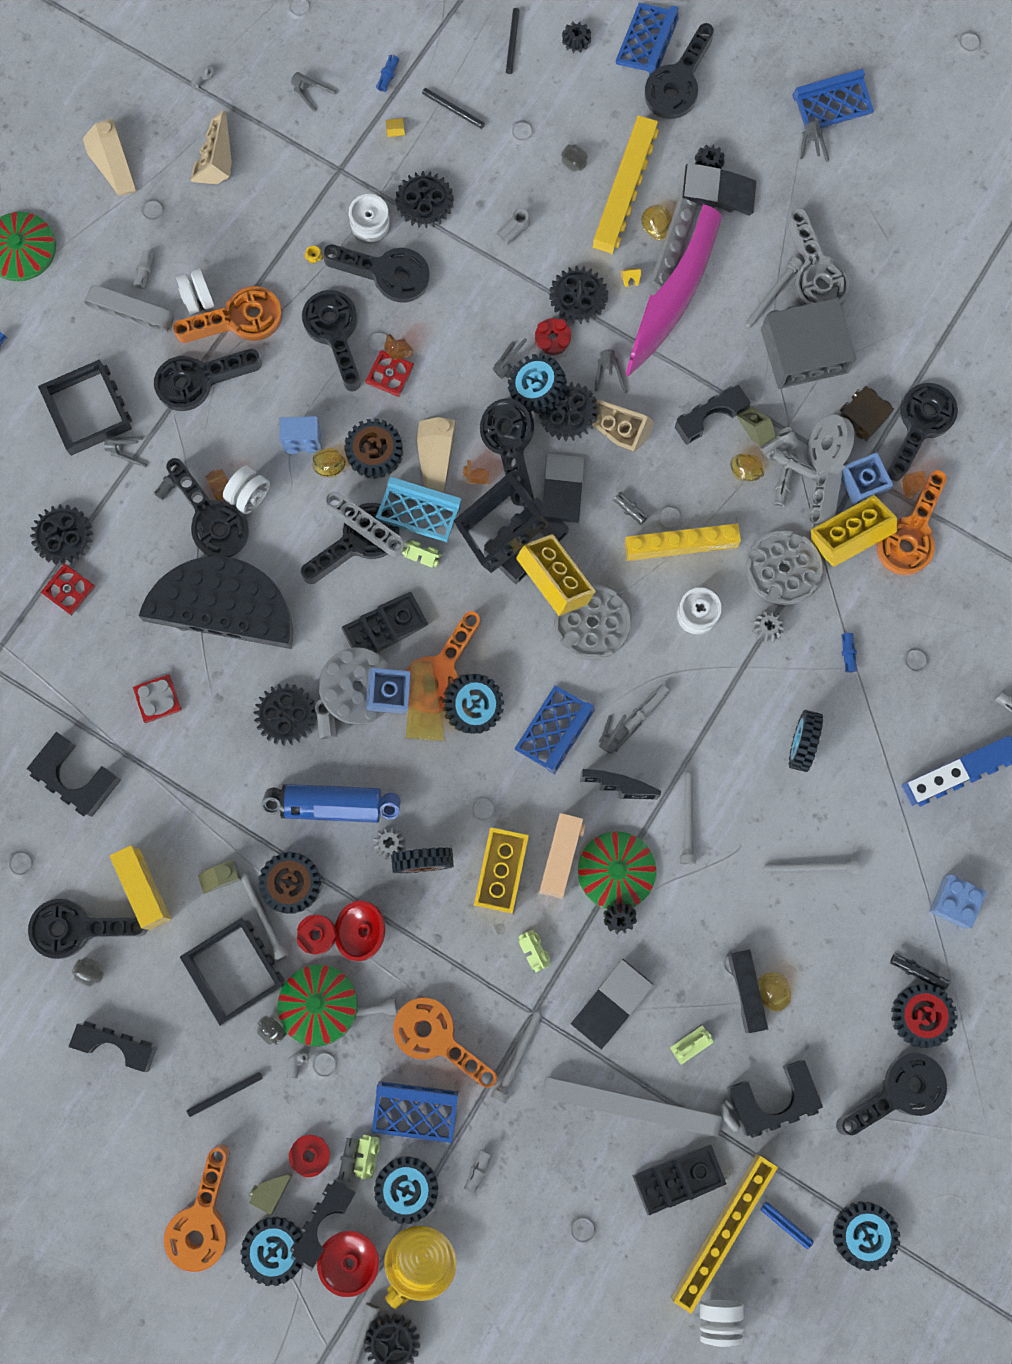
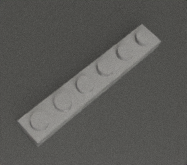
M683 189L650 280V284L658 289L664 285L675 270L697 207V203L682 198Z

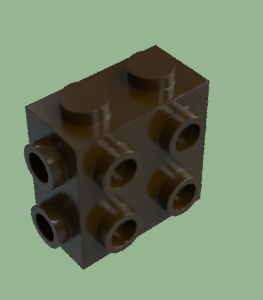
M865 386L862 390L858 389L851 397L853 400L850 404L846 402L842 406L840 416L847 418L852 423L857 437L868 441L889 418L894 408L890 402L879 397L875 390Z

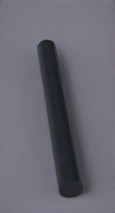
M513 8L506 64L507 74L513 73L520 12L518 8Z
M423 89L422 94L480 129L484 127L485 122L431 90Z
M258 1072L186 1110L188 1116L192 1117L262 1080V1074Z

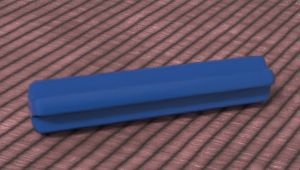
M765 1202L761 1206L760 1210L804 1248L809 1249L813 1245L814 1241L769 1202Z

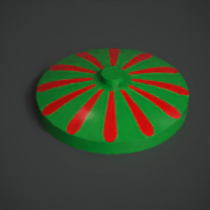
M12 212L1 216L0 277L9 281H27L42 274L52 263L56 252V240L48 224L42 218L28 212Z
M608 832L594 838L584 848L578 862V880L583 892L594 904L604 909H607V905L614 906V900L618 904L624 900L625 904L630 903L632 907L638 905L649 895L656 879V864L650 849L639 838L625 832Z
M311 965L296 971L283 985L284 987L280 991L277 1003L278 1017L286 1033L297 1042L313 1047L326 1046L341 1039L352 1027L357 1015L358 998L353 984L341 971L327 965Z

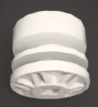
M705 1300L700 1302V1318L709 1321V1323L700 1325V1330L705 1332L700 1334V1341L702 1343L718 1347H730L744 1343V1336L740 1334L744 1332V1327L734 1324V1322L744 1319L743 1303L731 1300Z

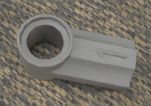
M522 208L515 210L513 216L496 232L504 244L508 245L521 231H525L529 227V214L527 210ZM519 218L525 219L522 222L517 221Z
M786 427L777 433L776 438L760 447V451L766 460L770 462L769 455L772 449L776 448L783 453L790 452L799 446V442L792 428Z
M319 700L315 705V710L317 712L320 739L337 737L335 718L329 711L327 713L320 712V708L324 704L322 700Z

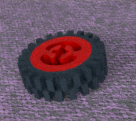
M929 984L914 985L904 989L902 993L898 994V999L894 1000L893 1004L895 1006L891 1009V1012H893L891 1020L895 1023L893 1027L895 1030H898L899 1033L897 1034L899 1037H903L906 1043L920 1048H932L949 1040L948 1037L954 1034L952 1031L957 1027L955 1020H958V1015H955L954 1012L957 1009L956 1006L953 1007L952 998H948V994L942 992L941 988L933 987V985ZM924 1001L929 1003L930 1007H919V1010H914L912 1019L913 1007L918 1002ZM926 1012V1019L922 1020L921 1017L923 1016V1013ZM937 1017L935 1025L930 1030L923 1031L919 1029V1025H930L929 1022H934Z

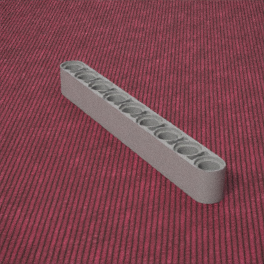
M546 1077L542 1093L543 1098L719 1137L722 1120L720 1115L551 1077Z

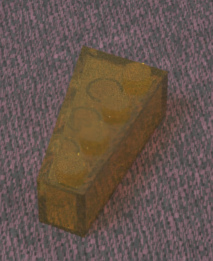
M412 660L406 738L408 740L446 742L434 664L431 661Z

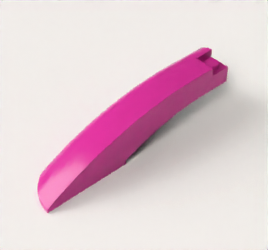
M703 204L693 237L681 261L656 294L650 295L628 363L627 376H630L663 343L681 319L695 295L707 267L722 220L721 214L716 209Z

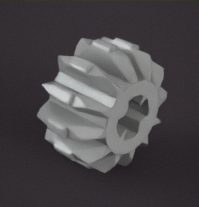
M763 611L762 616L757 615L755 617L756 621L752 623V626L756 627L752 632L758 633L757 640L763 637V643H766L768 639L771 643H774L775 638L779 640L781 638L780 633L785 631L781 627L784 625V621H778L780 615L774 617L773 611L769 613V616L766 611ZM766 624L770 625V630H767Z
M384 827L385 834L378 831L377 834L380 839L373 838L374 842L379 843L374 845L373 849H380L377 853L378 856L385 853L384 860L388 859L389 854L400 852L399 848L406 849L404 844H400L406 841V838H399L402 834L400 830L394 834L395 827L391 828L390 833H388L387 827ZM389 839H392V842L395 843L394 846L391 845L390 848H386L385 841L388 842Z

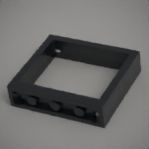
M100 359L38 386L65 449L70 456L104 442L106 437H115L132 429L130 425L132 418L129 412H125L123 409L126 405L121 395L117 396L115 392L118 390L114 380L110 381L109 375H111V372L107 365L103 366ZM101 374L122 421L73 442L52 395Z
M511 472L453 520L480 564L490 573L499 568L549 525V522L524 486ZM517 491L533 517L485 557L469 533V530L512 493Z
M240 918L180 956L181 961L219 1026H224L284 987L282 983L285 981L280 971H275L272 966L275 964L270 954L266 955L262 948L265 946L260 937L256 938L252 931L255 929L252 923L243 918ZM242 928L275 985L226 1015L193 958Z

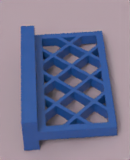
M638 3L616 58V64L648 71L649 76L654 70L659 68L679 20L678 7L671 6L670 9ZM641 10H645L650 13L644 17L640 16ZM659 14L666 15L665 18L660 21H658L655 17ZM653 18L655 23L647 27L644 22ZM642 24L644 29L635 32L634 27ZM658 27L660 32L652 36L650 30ZM647 32L649 38L641 41L638 36ZM636 38L638 43L630 47L628 42ZM652 42L654 47L646 50L644 45ZM641 47L643 53L635 56L633 51ZM628 53L631 54V56H632L631 59H629V60H623V59H622V57H623L624 55H626V54H628ZM645 56L647 57V64H641L638 62L639 59Z
M863 69L795 89L792 96L794 101H797L805 129L806 124L809 123L808 117L810 115L819 119L820 128L874 112L864 81L865 73ZM860 84L862 90L860 95L851 91L853 86ZM841 90L847 93L844 100L835 96L836 91ZM821 95L830 98L827 105L818 100ZM848 95L858 99L855 106L846 102ZM808 99L814 104L811 109L804 107L802 101ZM832 99L841 104L838 111L829 107ZM859 101L865 103L868 110L862 111L858 109ZM815 104L824 108L822 115L812 111ZM843 105L852 110L850 115L846 116L840 113ZM826 110L835 114L833 120L823 117Z
M555 685L514 748L515 751L543 766L555 775L595 711L594 706ZM556 692L564 696L565 702L553 703V697ZM578 703L581 707L578 712L570 713L568 704ZM566 705L568 714L557 717L555 708ZM553 708L554 718L544 720L543 712ZM569 718L570 725L568 728L560 729L558 720ZM556 721L558 730L547 733L545 723ZM542 724L544 734L533 736V728ZM559 734L560 741L558 744L550 745L548 736ZM545 737L547 747L537 749L535 739ZM532 740L534 750L526 752L521 749L524 742ZM549 750L550 756L546 763L539 759L537 752Z
M379 1081L376 1089L372 1133L452 1143L459 1091ZM380 1097L389 1098L393 1105L384 1110L380 1105ZM403 1100H409L413 1105L406 1113L398 1105ZM424 1102L429 1103L433 1108L427 1115H424L418 1107ZM443 1105L452 1106V1113L446 1118L438 1110ZM396 1107L402 1116L393 1122L387 1112ZM416 1109L422 1119L413 1124L407 1115ZM434 1112L442 1119L435 1127L427 1119ZM382 1116H385L391 1124L385 1129L377 1128V1121ZM403 1118L411 1126L406 1131H400L396 1126ZM423 1121L431 1129L426 1134L420 1133L416 1128ZM445 1123L449 1128V1137L440 1136L436 1129Z

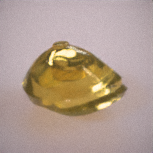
M652 205L642 214V226L653 239L664 240L666 238L672 215L664 206Z
M334 448L318 451L312 458L314 471L324 478L338 476L346 464L345 458Z
M737 454L731 459L730 467L732 474L740 481H756L765 474L761 461L754 455Z
M769 972L763 974L758 979L764 1006L771 1011L777 1012L785 1009L790 1004L791 989L784 975L778 972Z

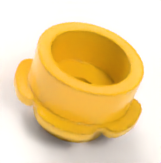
M309 246L304 254L305 259L309 263H316L322 259V251L317 246Z

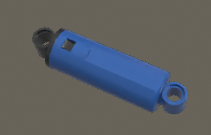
M283 784L281 790L275 787L267 789L261 806L264 812L268 814H276L280 811L281 819L378 823L381 816L389 820L396 818L399 815L401 800L395 793H386L382 797L380 788Z

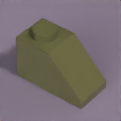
M754 407L737 415L738 420L751 440L758 445H764L776 437L771 418Z
M233 860L213 866L198 875L204 894L242 880L236 862Z
M283 1174L262 1181L258 1186L254 1185L249 1194L251 1197L249 1203L271 1215L277 1207L293 1174Z

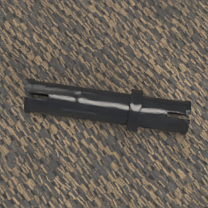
M896 952L891 957L890 964L905 971V974L916 976L935 987L941 988L942 991L948 988L949 979L920 966L915 960H909Z

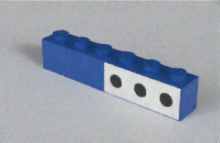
M1009 735L906 782L902 787L911 805L918 804L921 807L930 803L929 798L936 796L938 799L947 795L946 790L953 788L956 791L964 787V782L968 780L973 783L982 779L981 774L985 772L990 775L999 771L998 766L1004 764L1005 767L1012 765V738Z

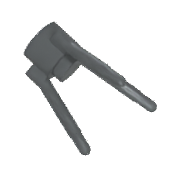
M296 72L291 79V84L295 86L294 91L301 96L314 112L316 108L301 90H306L309 85H313L330 93H337L335 90L309 79L300 72Z
M810 122L806 124V131L802 132L803 140L800 159L804 157L806 140L808 138L809 141H815L818 157L820 156V140L825 160L828 162L829 157L822 130H820V123Z
M526 338L506 358L515 344L512 341L501 358L494 364L492 369L501 379L504 377L509 379L510 372L515 373L514 370H510L512 366L509 361L526 343Z
M610 349L601 351V358L598 359L595 391H598L602 366L609 370L610 376L613 375L612 368L615 366L623 392L627 393L618 365V358L615 357V351Z
M142 436L106 437L104 448L105 451L111 452V456L147 467V464L118 453L123 450V444L139 443L138 440L144 439Z
M609 715L599 740V747L610 754L614 751L617 752L620 746L642 723L640 722L631 733L628 732L617 743L618 739L615 737L627 716L623 715L612 735H607L612 716Z

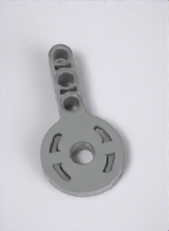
M800 208L795 209L790 216L788 227L803 263L794 282L796 298L802 305L810 301L817 303L826 298H838L841 306L849 293V277L842 266L831 260L832 257L823 255L806 211ZM823 280L829 287L827 289H820L816 285V281Z
M835 414L826 416L816 425L808 443V458L816 469L809 521L815 525L824 523L836 514L842 478L841 471L846 467L845 461L849 457L854 444V428L852 423L847 418Z

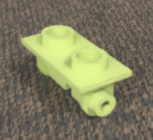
M415 540L404 542V545H407V548L404 547L403 552L405 558L417 562L420 555L422 556L421 564L431 568L438 566L439 560H437V557L439 558L443 555L438 553V549L430 546L428 548L422 547L421 543Z
M530 930L518 937V942L524 954L529 951L532 952V955L526 957L532 970L538 972L551 965L549 962L550 957L543 950L540 944V937L534 930Z
M702 1025L671 1046L670 1049L682 1065L714 1042L711 1039L710 1033Z
M363 1134L362 1138H360L357 1153L364 1154L363 1158L356 1157L357 1160L353 1171L356 1177L372 1179L376 1170V1157L380 1150V1137H371L370 1135Z

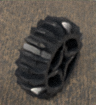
M393 1313L392 1319H389V1315L385 1314L384 1322L380 1317L377 1318L378 1325L372 1322L370 1327L373 1331L369 1330L366 1332V1335L370 1338L364 1340V1344L370 1345L365 1348V1353L372 1352L367 1358L368 1361L375 1359L373 1364H407V1362L413 1364L414 1359L412 1356L418 1357L419 1352L415 1349L420 1348L421 1344L414 1342L420 1339V1334H413L417 1330L416 1326L409 1328L412 1320L409 1319L404 1323V1315H401L400 1320H396L397 1314ZM386 1327H395L394 1331L389 1335L378 1334ZM401 1330L406 1333L409 1339V1347L399 1338ZM396 1334L395 1344L397 1346L394 1345V1347L391 1348L390 1352H388V1340L391 1341V1339H393L394 1335ZM375 1340L384 1346V1357L377 1351ZM395 1352L406 1353L400 1359L389 1360Z

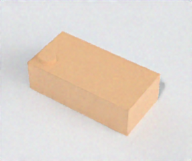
M560 813L539 893L559 899L563 898L578 837L583 836L585 825L582 824V818Z

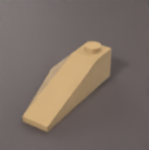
M224 110L212 118L205 136L208 140L200 148L199 152L202 155L199 162L195 161L190 178L192 182L219 184L223 180H227L231 175L232 160L227 116Z
M113 118L95 123L83 137L88 156L96 164L119 197L137 192Z
M596 399L595 403L599 406L596 410H598L599 415L594 416L597 422H591V424L617 446L635 452L648 440L654 422L648 416Z
M435 417L419 421L416 437L424 487L442 493L445 492L456 431L455 420Z

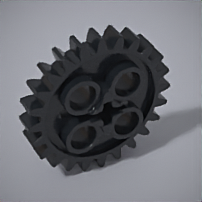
M422 171L421 176L415 172L414 178L408 175V181L403 179V186H398L399 191H396L397 198H395L397 211H400L401 217L405 216V222L411 220V226L418 223V228L422 224L427 228L428 224L431 223L435 227L436 221L441 224V218L446 220L447 214H451L454 196L452 195V188H449V182L445 183L444 177L438 179V174L433 177L431 171L428 175H425L424 171Z
M576 266L575 271L568 267V273L562 270L561 276L556 275V281L553 280V287H550L551 294H549V299L552 300L551 306H555L554 312H559V318L565 315L566 322L571 318L572 324L576 320H579V323L582 324L583 319L589 323L590 317L595 320L596 314L601 315V309L605 310V303L608 301V297H606L608 296V290H605L607 284H602L604 278L598 279V272L593 275L592 269L588 272L585 271V266H583L582 270H579L578 266ZM583 281L578 309H575L579 282ZM572 283V284H574L575 286H574V287H570V286H568V284ZM586 287H592L593 289L587 290ZM571 300L572 303H565L564 301ZM588 303L590 306L585 307L582 304Z
M571 382L569 386H566V391H562L564 393L563 398L558 397L559 401L565 400L563 404L557 405L553 402V408L550 409L546 406V412H542L539 409L540 413H542L539 415V418L542 420L541 424L545 427V431L547 433L550 432L551 437L556 435L558 440L563 436L565 441L568 440V437H571L574 441L576 435L581 439V433L588 434L587 428L593 429L591 422H597L594 416L599 415L598 410H596L599 406L595 403L597 400L593 396L592 391H588L586 386L581 389L580 383L574 387L573 382ZM578 401H583L581 405H575ZM557 418H562L560 422H555ZM576 418H580L579 422L573 423Z
M59 504L57 510L54 506H51V512L44 509L46 515L38 514L40 521L34 520L37 527H31V530L35 533L31 534L30 537L34 539L31 544L37 546L34 550L40 553L39 556L42 559L45 558L47 562L52 560L55 565L60 560V563L63 565L66 560L72 564V558L74 557L80 560L79 554L86 555L83 549H90L87 542H93V540L88 536L94 533L89 530L92 528V525L87 523L89 519L87 516L84 517L85 514L82 511L78 512L76 507L71 510L69 505H66L64 509ZM68 520H72L69 526H65ZM50 526H54L51 532H47ZM73 537H77L76 542L70 543ZM55 543H59L58 548L52 549Z
M286 683L285 688L278 684L277 690L271 686V693L264 691L266 697H259L262 703L255 704L259 711H254V714L259 717L254 719L255 723H260L256 728L258 730L264 729L261 735L266 736L268 734V741L274 738L275 745L280 740L283 746H285L286 741L293 745L294 739L300 743V736L307 738L305 732H312L309 726L316 725L312 718H317V715L312 713L315 711V706H310L314 703V700H307L310 694L308 692L303 694L304 689L302 687L297 691L295 684L291 689L288 683ZM285 697L291 698V702L288 705H282V700ZM274 702H277L297 724V727H294L274 705ZM276 710L277 713L275 717L268 718V712ZM297 711L304 712V716L301 719L294 718ZM289 724L288 731L281 732V725Z

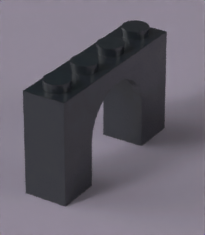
M536 497L533 501L542 512L543 503ZM526 505L520 514L516 513L511 518V523L507 527L503 526L497 532L498 535L485 543V556L533 517ZM547 520L549 525L540 533L545 537L553 534L558 542H560L568 534L569 527L562 521ZM516 553L499 567L515 584L527 574L516 559L518 556Z
M55 732L26 768L31 772L29 776L37 782L42 780L46 783L45 788L53 794L58 792L62 795L60 799L67 805L71 803L75 805V811L83 817L86 814L92 817L121 779L101 766L85 786L78 789L66 788L60 779V768L76 745L60 733Z
M799 1060L783 1066L791 1087V1100L789 1105L779 1113L769 1114L758 1106L749 1081H743L727 1087L744 1135H750L751 1138L762 1135V1131L769 1128L770 1131L780 1128L781 1123L786 1121L791 1124L799 1121L802 1115L807 1114L809 1117L819 1113L818 1109L823 1108L805 1060Z

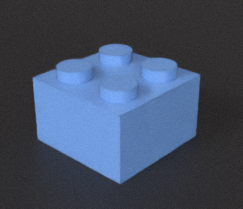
M317 416L279 418L280 441L284 452L297 454L298 452L316 453L317 451H322L321 427Z
M878 453L849 463L841 471V480L853 505L873 495L878 497L886 494L893 486Z
M371 668L368 673L366 710L404 714L408 710L410 671Z
M951 874L944 876L929 912L964 929L972 928L987 891Z

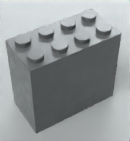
M826 298L817 303L808 302L799 307L790 306L786 310L770 311L766 315L761 327V333L778 389L848 374L857 359L838 298Z

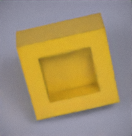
M641 269L620 270L625 287H629L628 282L630 278L634 280L635 286L639 285Z

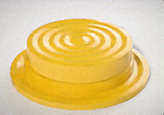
M413 1226L399 1232L389 1243L384 1258L385 1273L392 1287L402 1296L416 1301L430 1300L445 1292L454 1279L457 1267L456 1254L450 1241L438 1230L427 1226Z

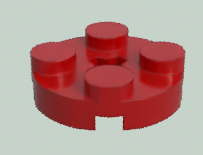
M550 318L540 322L535 331L536 346L548 355L563 353L571 342L569 326L563 319ZM551 333L557 335L555 340L548 338Z
M309 915L305 917L297 928V943L304 952L319 955L326 953L332 948L337 939V932L333 922L322 915ZM313 930L320 931L319 939L312 938L314 935Z
M313 1134L298 1138L289 1151L291 1168L303 1177L319 1175L328 1166L330 1160L328 1144L322 1137ZM307 1150L315 1153V1157L312 1158L311 1162H309L308 1158H304Z

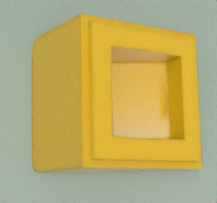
M403 118L385 120L387 137L405 136Z

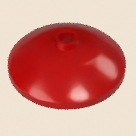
M355 901L348 904L337 917L335 923L337 939L335 943L340 953L349 960L365 961L373 957L381 948L385 938V921L381 911L374 904L367 901Z
M342 1231L331 1236L323 1244L324 1250L317 1261V1271L322 1284L327 1290L340 1297H354L365 1292L374 1283L379 1271V1255L375 1245L367 1236L356 1231ZM349 1258L353 1259V1266H348L347 1260Z

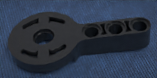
M703 23L699 26L679 62L661 66L648 77L645 84V101L649 109L657 116L666 119H676L686 115L694 107L698 95V84L693 74L712 43L714 28L711 24ZM672 88L678 94L674 97H668L664 92Z
M334 244L327 245L324 249V263L328 267L374 280L376 288L392 301L400 303L414 301L428 287L430 276L428 264L414 250L394 248L385 252L380 257H374ZM334 254L336 257L330 258L328 255ZM350 259V260H353L354 262H353V263H347L346 260ZM370 265L371 268H364L363 266ZM405 272L409 278L405 281H400L395 277L396 273Z
M320 291L311 296L303 307L302 322L305 331L316 342L331 347L345 388L351 392L356 391L361 383L347 342L357 325L356 308L352 300L339 291ZM327 312H334L336 314V317L331 321H326L322 318ZM338 346H344L341 350L336 349ZM350 362L348 366H342V363ZM350 378L356 379L354 382H347Z
M247 349L204 363L192 357L177 356L168 359L158 368L154 377V389L159 400L166 407L175 411H189L197 408L206 400L212 385L258 371L262 366L259 353L255 349ZM251 358H256L254 362H248ZM235 363L238 364L237 367L231 368V365ZM221 369L220 372L213 373L214 370ZM180 378L188 379L187 385L182 388L175 386L176 381Z
M922 383L909 390L901 403L900 414L907 428V435L887 471L891 480L899 481L904 477L924 439L936 438L945 434L955 423L958 414L957 402L951 392L945 387L935 383ZM924 405L933 406L936 413L933 415L927 414L924 411ZM911 437H915L918 442H914ZM902 452L908 453L910 457H905ZM894 467L899 468L902 473L896 472Z
M509 398L499 399L490 404L482 415L480 421L482 441L489 450L501 455L505 476L509 472L516 478L520 476L521 484L534 500L523 454L524 449L528 446L534 434L533 415L526 405L517 400ZM505 420H509L511 428L507 433L503 434L501 430L502 423ZM515 458L516 463L512 466V460ZM517 491L510 495L513 504L522 507L526 505L524 501L521 502Z
M178 458L170 459L166 464L167 471L195 510L192 518L191 533L197 548L207 556L232 557L239 553L245 546L249 536V527L245 515L230 503L221 502V500H210L183 462ZM175 465L181 467L178 472H172L171 468ZM185 480L192 482L189 487H183L182 483ZM196 495L203 497L199 503L194 502L193 498ZM217 523H223L227 526V532L222 536H217L213 533V527Z
M365 503L358 507L376 518L377 514L374 513L378 512L381 504ZM390 509L383 511L381 516L389 518L394 516ZM351 511L348 516H353L354 512ZM362 522L360 525L362 527H366L370 525V523ZM381 522L400 536L399 527ZM344 523L342 538L304 564L301 568V575L306 583L315 584L353 556L365 559H378L388 555V553ZM379 532L375 536L377 538H383L385 534ZM397 543L392 544L390 547L394 549ZM340 548H344L346 550L345 553L342 555L336 554L337 550ZM325 559L330 560L327 566L321 565V562ZM309 570L315 571L312 577L306 576Z
M53 899L43 903L34 911L28 925V936L33 948L39 954L52 959H65L78 953L90 938L139 937L145 935L148 930L141 928L137 933L133 930L134 924L138 922L136 917L89 918L85 910L77 903L66 899ZM61 921L65 925V931L62 935L56 937L52 933V926L55 922ZM99 922L102 926L101 931L95 933L94 925ZM120 922L122 928L118 933H115L113 927L115 923Z
M911 1053L898 1057L891 1063L886 1072L882 1092L840 1117L836 1122L838 1132L842 1135H856L894 1110L912 1116H924L935 1112L944 1102L947 1093V1080L944 1071L934 1059L924 1054ZM913 1076L917 1077L921 1082V1088L916 1093L911 1091L909 1087V1080ZM880 1100H882L885 1105L882 1111L878 1107V1102ZM863 1110H866L868 1113L866 1121L861 1116ZM847 1120L851 1122L852 1127L850 1131L845 1129V1122Z

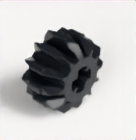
M572 21L571 25H566L565 30L562 32V43L566 45L567 50L572 49L573 53L576 50L580 53L582 49L587 50L588 44L591 43V31L587 29V24L581 25L580 21L578 24H575Z
M706 144L704 148L700 147L695 155V165L722 169L725 164V155L721 152L720 147L715 149L714 144L711 147Z
M614 900V906L607 905V910L603 913L605 917L604 924L608 926L610 932L615 930L617 935L620 931L626 934V929L633 930V924L637 922L636 910L633 909L630 903L625 904L624 900L620 904Z

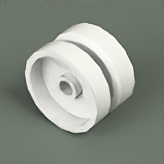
M364 194L352 201L348 215L353 234L364 242H376L385 237L390 227L386 202L374 194Z
M200 268L191 271L193 280L191 284L185 273L176 276L184 305L186 304L190 315L200 311L197 300L201 301L203 308L206 310L215 307Z
M245 465L231 477L224 489L223 498L231 505L236 504L237 509L242 513L249 514L265 498L270 482L262 475L257 476L254 469Z
M694 588L689 590L682 597L677 609V619L680 626L692 634L709 632L720 617L721 602L718 596L709 589Z

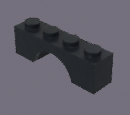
M739 385L734 388L732 386L728 387L723 391L722 395L711 397L707 401L708 403L703 406L701 404L697 405L691 413L687 415L684 413L676 419L674 428L686 445L702 437L704 431L703 421L709 415L723 413L734 418L749 408L751 402Z
M751 950L727 954L740 997L741 1017L745 1033L769 1030Z
M84 1021V1024H76L68 1047L85 1053H93L100 1045L111 1043L122 1051L126 1067L141 1072H149L157 1048L152 1047V1042L142 1039L140 1042L133 1040L134 1036L125 1033L119 1036L114 1034L115 1030L103 1027L102 1030L95 1028L96 1024L89 1021Z
M334 1180L332 1185L327 1184L322 1193L325 1196L322 1203H316L311 1212L314 1214L311 1222L306 1221L301 1230V1233H303L300 1241L295 1240L290 1249L292 1260L311 1271L314 1269L324 1250L317 1235L319 1224L329 1215L344 1214L355 1196V1191Z

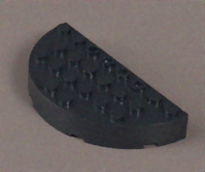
M201 557L173 568L151 588L139 612V617L143 622L292 649V619L280 590L257 567L231 557Z

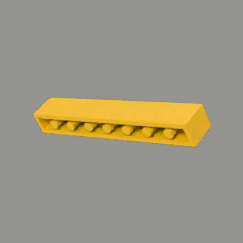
M637 116L598 225L592 248L613 254L615 248H619L621 242L620 232L624 233L627 225L625 218L626 216L630 217L632 211L631 201L635 202L638 193L636 187L641 185L643 175H641L642 170L646 171L649 162L646 158L648 155L651 156L654 148L652 141L657 140L659 129H657L658 121Z
M756 1154L671 1296L675 1304L690 1314L694 1311L778 1168L762 1156Z

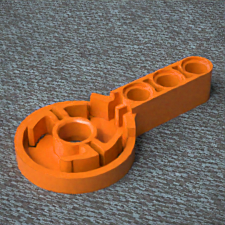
M250 286L236 292L229 301L227 300L224 308L176 321L173 325V331L181 343L191 342L226 331H232L245 340L259 341L270 337L279 328L282 320V309L279 300L270 290L259 286ZM252 308L260 309V314L256 317L247 315L248 311ZM181 330H186L185 333H179Z
M935 470L929 475L910 516L901 517L897 520L898 532L876 544L879 560L891 572L899 575H913L922 571L932 560L935 543L931 534L932 530L928 526V521L947 480L944 472ZM932 478L937 479L939 484H935ZM925 494L930 495L932 500H928ZM918 510L923 511L925 516H920ZM902 540L911 543L913 547L911 552H905L901 549L900 542Z
M469 611L464 614L440 654L419 658L406 669V671H410L408 704L418 712L424 714L444 712L442 707H445L440 699L441 697L445 699L446 695H444V692L448 688V684L453 683L455 678H459L455 666L481 625L480 617L476 612ZM470 617L477 619L476 624L473 626L467 624V619ZM460 633L467 635L466 640L463 642L457 641V635ZM455 649L457 651L456 656L448 658V650ZM428 679H435L438 682V689L433 693H428L424 689V683Z
M417 998L407 1002L398 1011L393 1024V1034L398 1047L405 1054L420 1060L444 1056L481 1086L492 1088L497 1084V1073L456 1042L453 1018L443 1004L431 998ZM422 1021H428L432 1027L431 1033L426 1037H421L417 1032V1026ZM454 1048L461 1050V1056L458 1059H453L451 1056V1051ZM470 1060H475L477 1063V1069L473 1072L467 1069V1063ZM487 1072L493 1075V1081L490 1084H485L483 1081V1076Z
M216 1145L208 1153L195 1204L179 1211L166 1227L164 1233L166 1254L171 1262L182 1270L189 1272L206 1270L213 1266L225 1251L228 1238L227 1229L222 1220V1215L217 1211L216 1205L230 1156L229 1148L226 1145ZM215 1151H220L223 1154V1160L215 1158ZM209 1172H215L218 1179L215 1181L210 1179ZM204 1192H209L212 1195L211 1201L204 1198ZM196 1230L202 1233L204 1237L202 1244L195 1245L190 1241L189 1235L191 1231Z

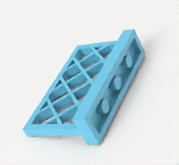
M390 477L375 519L379 522L447 542L454 525L453 520L456 519L461 508V498ZM392 493L398 495L400 500L391 503L388 497ZM410 499L415 500L418 505L409 509L405 502ZM402 503L406 510L397 514L393 507ZM431 505L436 511L426 514L423 507ZM387 509H391L394 516L389 518L381 515ZM420 509L424 516L414 519L411 512ZM446 510L453 512L452 517L445 520L441 512ZM408 514L412 521L402 523L399 518ZM438 514L441 522L432 525L429 518ZM426 519L430 527L425 529L419 528L417 523ZM444 525L447 530L445 536L438 534L435 528Z

